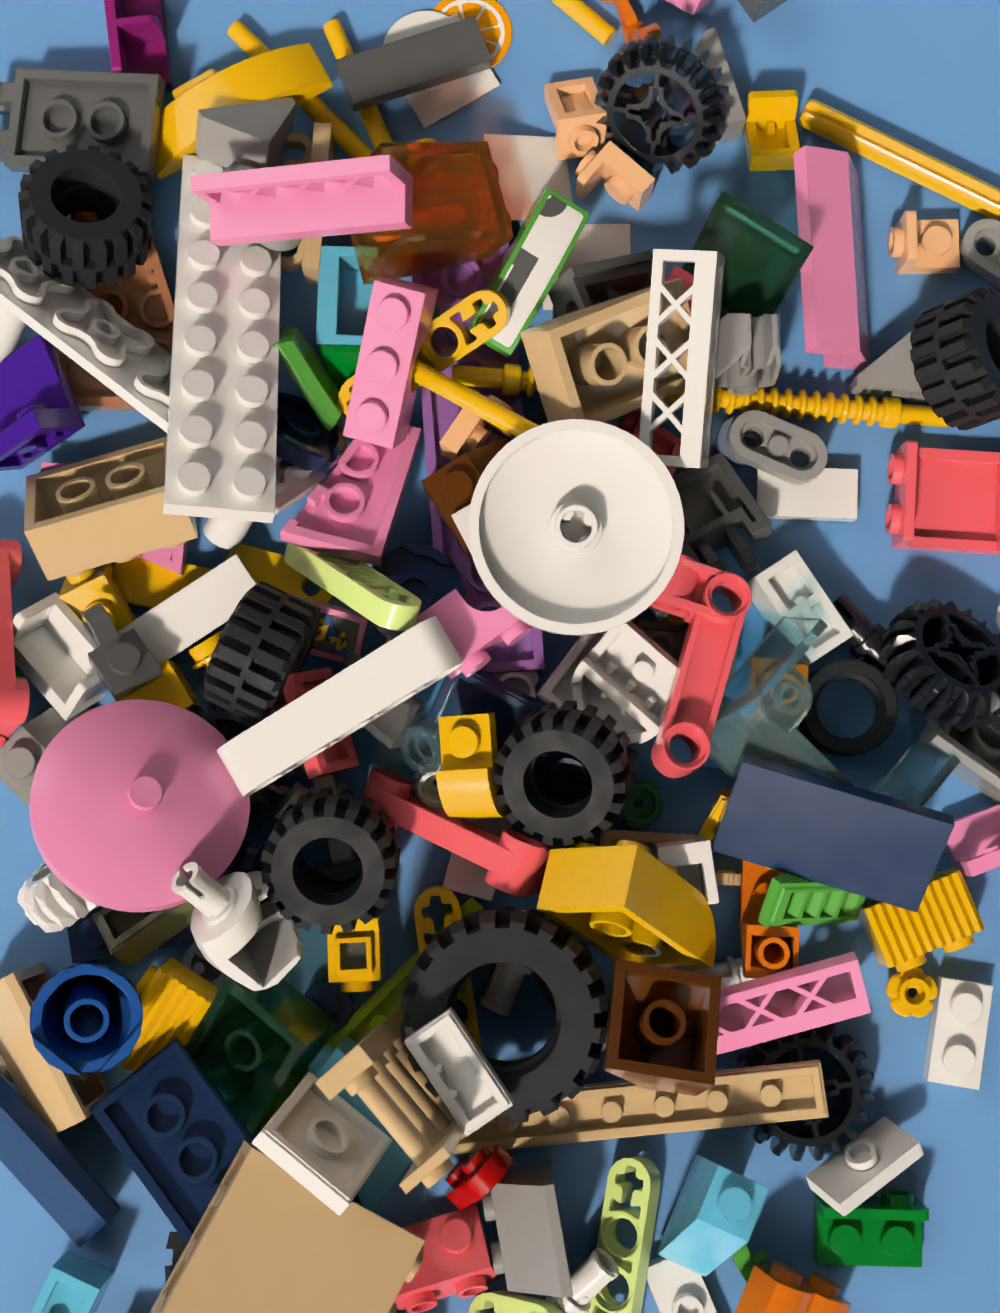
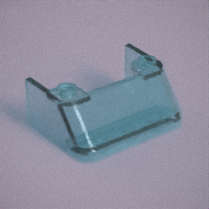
M783 616L726 683L710 741L709 757L732 780L735 778L742 755L745 753L854 786L796 729L797 725L811 708L813 694L808 680L794 666L828 627L821 618ZM910 746L889 773L875 781L868 790L924 807L960 763V760L951 753Z

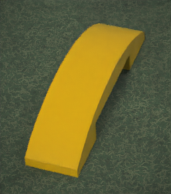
M305 43L282 47L245 59L203 80L167 105L162 110L155 172L161 180L182 169L183 154L197 156L195 141L198 110L291 96L295 100L297 107L332 88V81L311 44Z

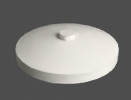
M587 419L557 420L539 425L518 435L507 443L489 462L480 476L470 504L468 517L469 544L475 567L485 587L493 598L514 617L530 626L550 633L576 636L596 634L619 627L634 619L646 610L664 591L675 572L682 552L684 540L683 507L678 489L667 467L650 447L625 430L600 421Z

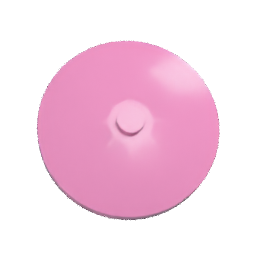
M134 699L112 702L96 707L71 721L53 738L45 749L37 765L30 792L29 816L31 830L38 851L46 865L74 893L92 903L109 909L125 912H152L188 902L171 890V882L176 872L179 870L187 878L191 879L192 876L184 870L183 866L189 862H196L204 872L217 881L238 853L248 827L250 795L242 796L217 753V749L228 741L216 728L193 712L173 704L155 700Z

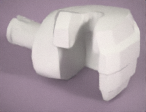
M196 862L185 864L183 868L192 876L191 879L178 870L172 879L171 890L195 907L191 916L190 929L198 948L206 960L216 969L253 991L268 989L278 984L300 960L304 944L299 936V929L292 918L289 920L285 919L280 914V909L275 903L272 904L269 901L260 905L259 902L268 897L267 892L270 887L268 883H262L261 871L248 873L233 872L216 881L204 872Z

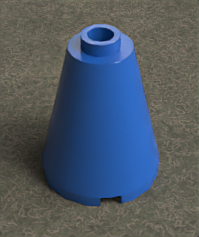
M93 963L73 965L50 977L36 994L30 1011V1031L36 1050L49 1065L67 1074L77 1075L95 1071L100 1073L112 1069L131 1053L140 1037L143 1022L141 999L130 980L111 967Z

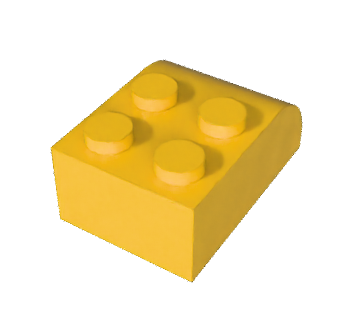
M621 840L616 843V846L599 847L594 844L581 842L577 843L573 848L550 849L536 907L538 911L613 960L621 959L669 968L713 969L716 953V930L707 900L697 888L677 874L676 868L660 862L648 853L649 849L645 845L635 841Z

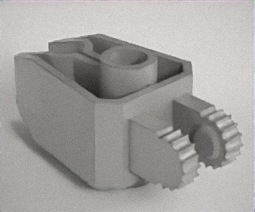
M727 313L720 320L715 387H727L728 393L732 395H749L758 392L759 388L775 385L781 368L780 314H764L759 317H751V314Z

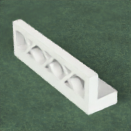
M653 249L639 439L652 450L653 431L669 418L681 433L680 456L657 455L665 466L708 468L725 257L718 251ZM666 262L695 263L693 285L676 299L664 285ZM664 295L672 305L662 313ZM692 298L690 316L683 305ZM678 311L690 325L689 340L672 353L660 339L661 325ZM660 349L667 357V360L658 367ZM688 351L686 370L679 359ZM673 365L686 380L685 394L668 407L656 393L657 378ZM656 403L663 413L654 420ZM684 405L683 420L681 422L674 413Z

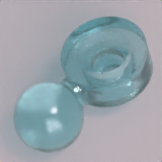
M422 720L408 728L400 747L389 749L376 739L372 746L374 763L386 772H398L408 765L416 773L425 776L442 769L439 724L432 720Z

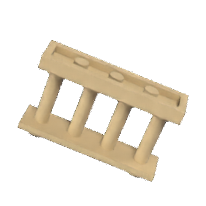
M399 1007L322 1075L315 1084L329 1101L344 1088L351 1097L356 1093L413 1161V1164L399 1183L401 1189L407 1194L420 1182L429 1189L444 1177L454 1166L449 1157L459 1141L466 1135L441 1097L435 1098L424 1087L428 1079L423 1072H414L408 1060L411 1052L406 1048L405 1043L402 1042L400 1025L404 1021V1011L400 1010Z

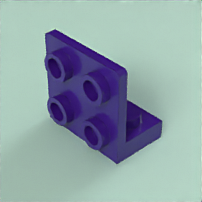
M36 335L0 362V471L19 470L25 468L86 426L52 344L41 335Z

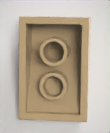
M681 278L664 282V285L676 299L685 293ZM651 287L562 315L520 332L548 423L567 419H587L605 423L642 407ZM664 295L662 313L672 305ZM687 301L683 305V307L691 316L690 308ZM678 311L661 325L660 339L672 353L689 340L690 325ZM660 349L658 367L667 360V357ZM688 351L679 359L686 370ZM673 365L657 378L656 393L661 398L685 389L686 380Z

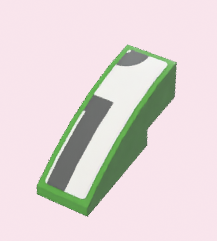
M549 187L533 203L513 244L506 250L487 289L501 292L507 298L511 307V317L508 325L500 333L484 343L506 358L511 356L521 340L520 332L527 330L590 216L588 212ZM482 300L478 305L480 311L472 317L466 329L468 335L476 339V336L471 334L469 330L482 322L487 321L492 327L496 324L493 315L499 309L494 302L485 305Z

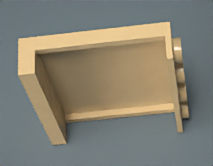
M243 1141L150 1313H396L397 1304L394 1302L404 1282L409 1283L416 1276L423 1260L421 1248L425 1240L413 1231L400 1227L354 1201L350 1203L340 1216L337 1215L256 1146Z

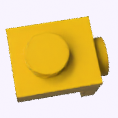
M796 90L749 92L745 112L747 119L743 128L749 171L794 170V152L800 149L795 122L799 101Z
M111 563L88 569L83 574L75 577H66L58 597L70 607L83 623L86 621L81 613L98 603H101L117 631L136 620L135 615L111 577L113 571Z

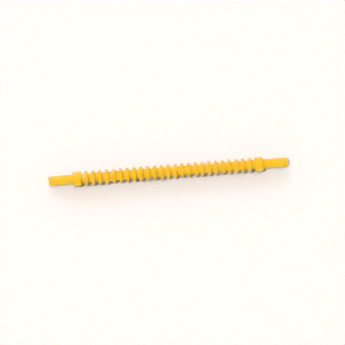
M506 363L503 369L452 364L451 378L465 386L501 389L502 394L508 396H518L520 391H526V395L532 397L534 392H539L531 366L528 371H524L521 365ZM714 387L713 413H717L720 408H725L727 414H732L734 409H739L740 414L748 410L766 411L773 416L776 413H781L783 419H788L791 414H795L796 419L799 421L805 415H809V419L812 422H815L819 416H822L826 423L831 422L836 417L840 424H844L847 419H851L853 425H858L861 420H864L865 424L871 427L876 421L880 427L895 429L899 424L948 427L943 418H938L932 411L931 406L902 404L901 399L897 397L885 396L879 402L875 396L871 395L867 401H864L862 395L857 394L853 400H850L846 393H842L839 398H835L833 392H828L825 397H821V393L815 390L811 396H807L806 391L801 389L797 395H794L790 388H786L783 393H779L776 387H772L769 392H765L764 388H759V391L753 394L732 395L728 393L727 388ZM685 389L666 396L662 400L668 403L670 407L685 394Z

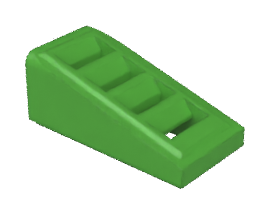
M787 873L772 877L758 916V921L765 927L848 923L858 919L866 897Z

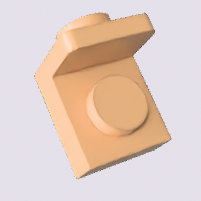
M592 77L544 84V101L556 130L555 151L559 160L585 157L592 150L599 153L606 144V125L596 122L603 116H606L607 112L594 104L598 90Z
M611 141L599 153L595 150L590 151L575 171V174L578 176L575 195L581 200H584L602 181L604 182L605 190L615 201L622 205L629 203L637 211L651 198L655 178Z
M916 210L905 211L895 227L890 228L888 235V255L890 258H895L896 275L955 274L960 268L958 219L917 220Z
M489 395L487 397L514 412L507 403L496 396ZM462 408L439 444L442 455L453 461L466 452L482 447L489 434V431L484 428L486 424L506 437L512 439L514 436Z

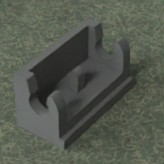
M651 250L571 266L552 285L548 293L558 317L645 289V286L647 288L651 287L653 260Z

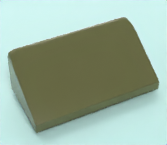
M189 902L152 912H125L103 907L92 916L110 954L126 966H132L189 926L195 907Z

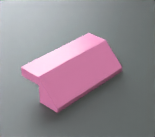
M805 145L794 152L805 353L823 354L824 367L863 371L871 363L859 176L848 152Z

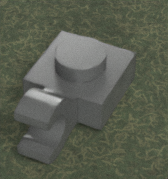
M101 603L81 613L86 621L83 623L85 630L98 646V648L88 653L89 662L116 702L162 676L160 665L134 628L119 635L113 621Z

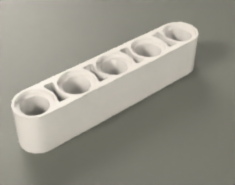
M433 616L403 632L218 748L217 753L243 797H246L276 781L463 665L464 662L437 616Z

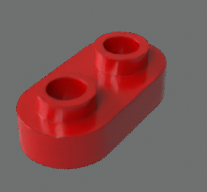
M499 1144L489 1150L484 1145L480 1146L469 1158L464 1156L447 1174L444 1180L450 1187L447 1189L445 1196L459 1210L481 1200L496 1186L512 1166L514 1159Z

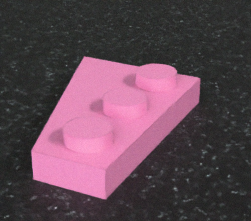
M409 426L407 439L393 449L354 439L338 461V465L322 485L318 483L307 497V504L295 519L290 518L280 530L281 541L381 566L420 442L421 428Z

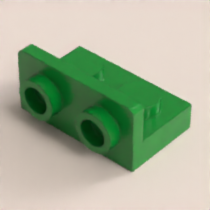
M885 1189L881 1191V1197H869L843 1217L822 1198L814 1195L813 1259L817 1265L922 1267V1221H929V1209L918 1198H914V1194L910 1191Z

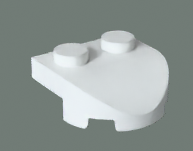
M631 621L608 630L590 653L579 663L572 677L573 699L577 701V710L583 711L588 704L599 708L596 713L597 717L604 720L609 714L617 721L613 728L616 734L625 731L630 739L629 744L644 743L655 737L659 732L678 662Z

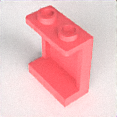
M907 440L896 450V454L890 455L887 467L888 484H894V503L887 506L885 531L887 534H892V548L1000 555V452L918 447V441Z

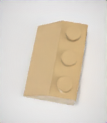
M167 436L26 477L24 534L47 581L64 576L75 577L83 574L88 569L112 562H127L137 555L161 548H175L188 540L198 538L196 517L163 514Z
M44 962L12 972L0 979V1069L10 1083L15 1082L24 1102L56 1134L91 1116L93 1113L89 1108L109 1093L99 1071L81 1073V1075L67 1074L49 1065L36 1050L30 1031V1011L39 989L51 977Z

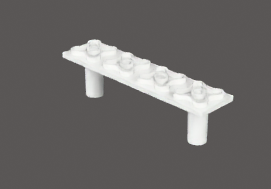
M10 236L0 239V362L15 352L27 324L167 433L171 355L157 345L149 333L135 328L118 315L114 307L107 301L96 298L77 282L74 287L62 284V277L59 275L53 279L43 273V266H35L29 258V251L24 248L22 238ZM276 456L275 515L313 491L318 483L321 485L326 477L325 473L292 465ZM208 518L203 531L213 544L231 550L240 546L253 522Z

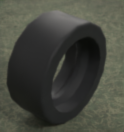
M858 659L836 660L814 670L808 677L807 717L799 719V727L803 736L816 749L833 756H857L878 748L892 734L898 718L897 695L893 694L894 688L891 682L882 677L883 673L876 666ZM850 678L861 682L871 691L875 700L876 714L872 725L863 734L854 738H840L829 733L822 726L817 716V700L820 692L828 683L837 679Z

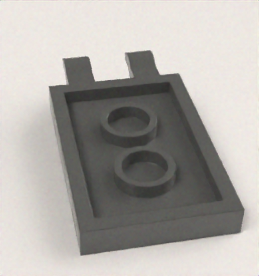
M16 68L15 82H0V114H10L8 130H0V162H4V165L12 172L30 173L29 166L36 159L45 162V153L53 149L62 153L66 152V146L77 145L78 150H88V145L99 146L101 153L108 154L112 150L121 154L122 163L131 161L138 167V176L154 179L166 83L159 74Z

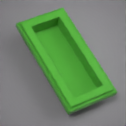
M285 326L281 328L279 341L273 347L279 349V359L324 428L330 431L334 428L342 414L339 405V390L300 329Z

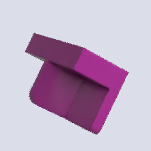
M104 0L112 72L159 74L166 83L165 92L173 91L164 1Z

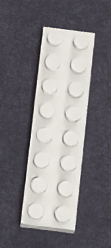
M183 154L163 514L273 523L276 495L279 349L273 347V345L279 341L281 251L270 250L260 243L218 246L210 241L211 204L191 192V176L221 173L225 168L198 158V156Z

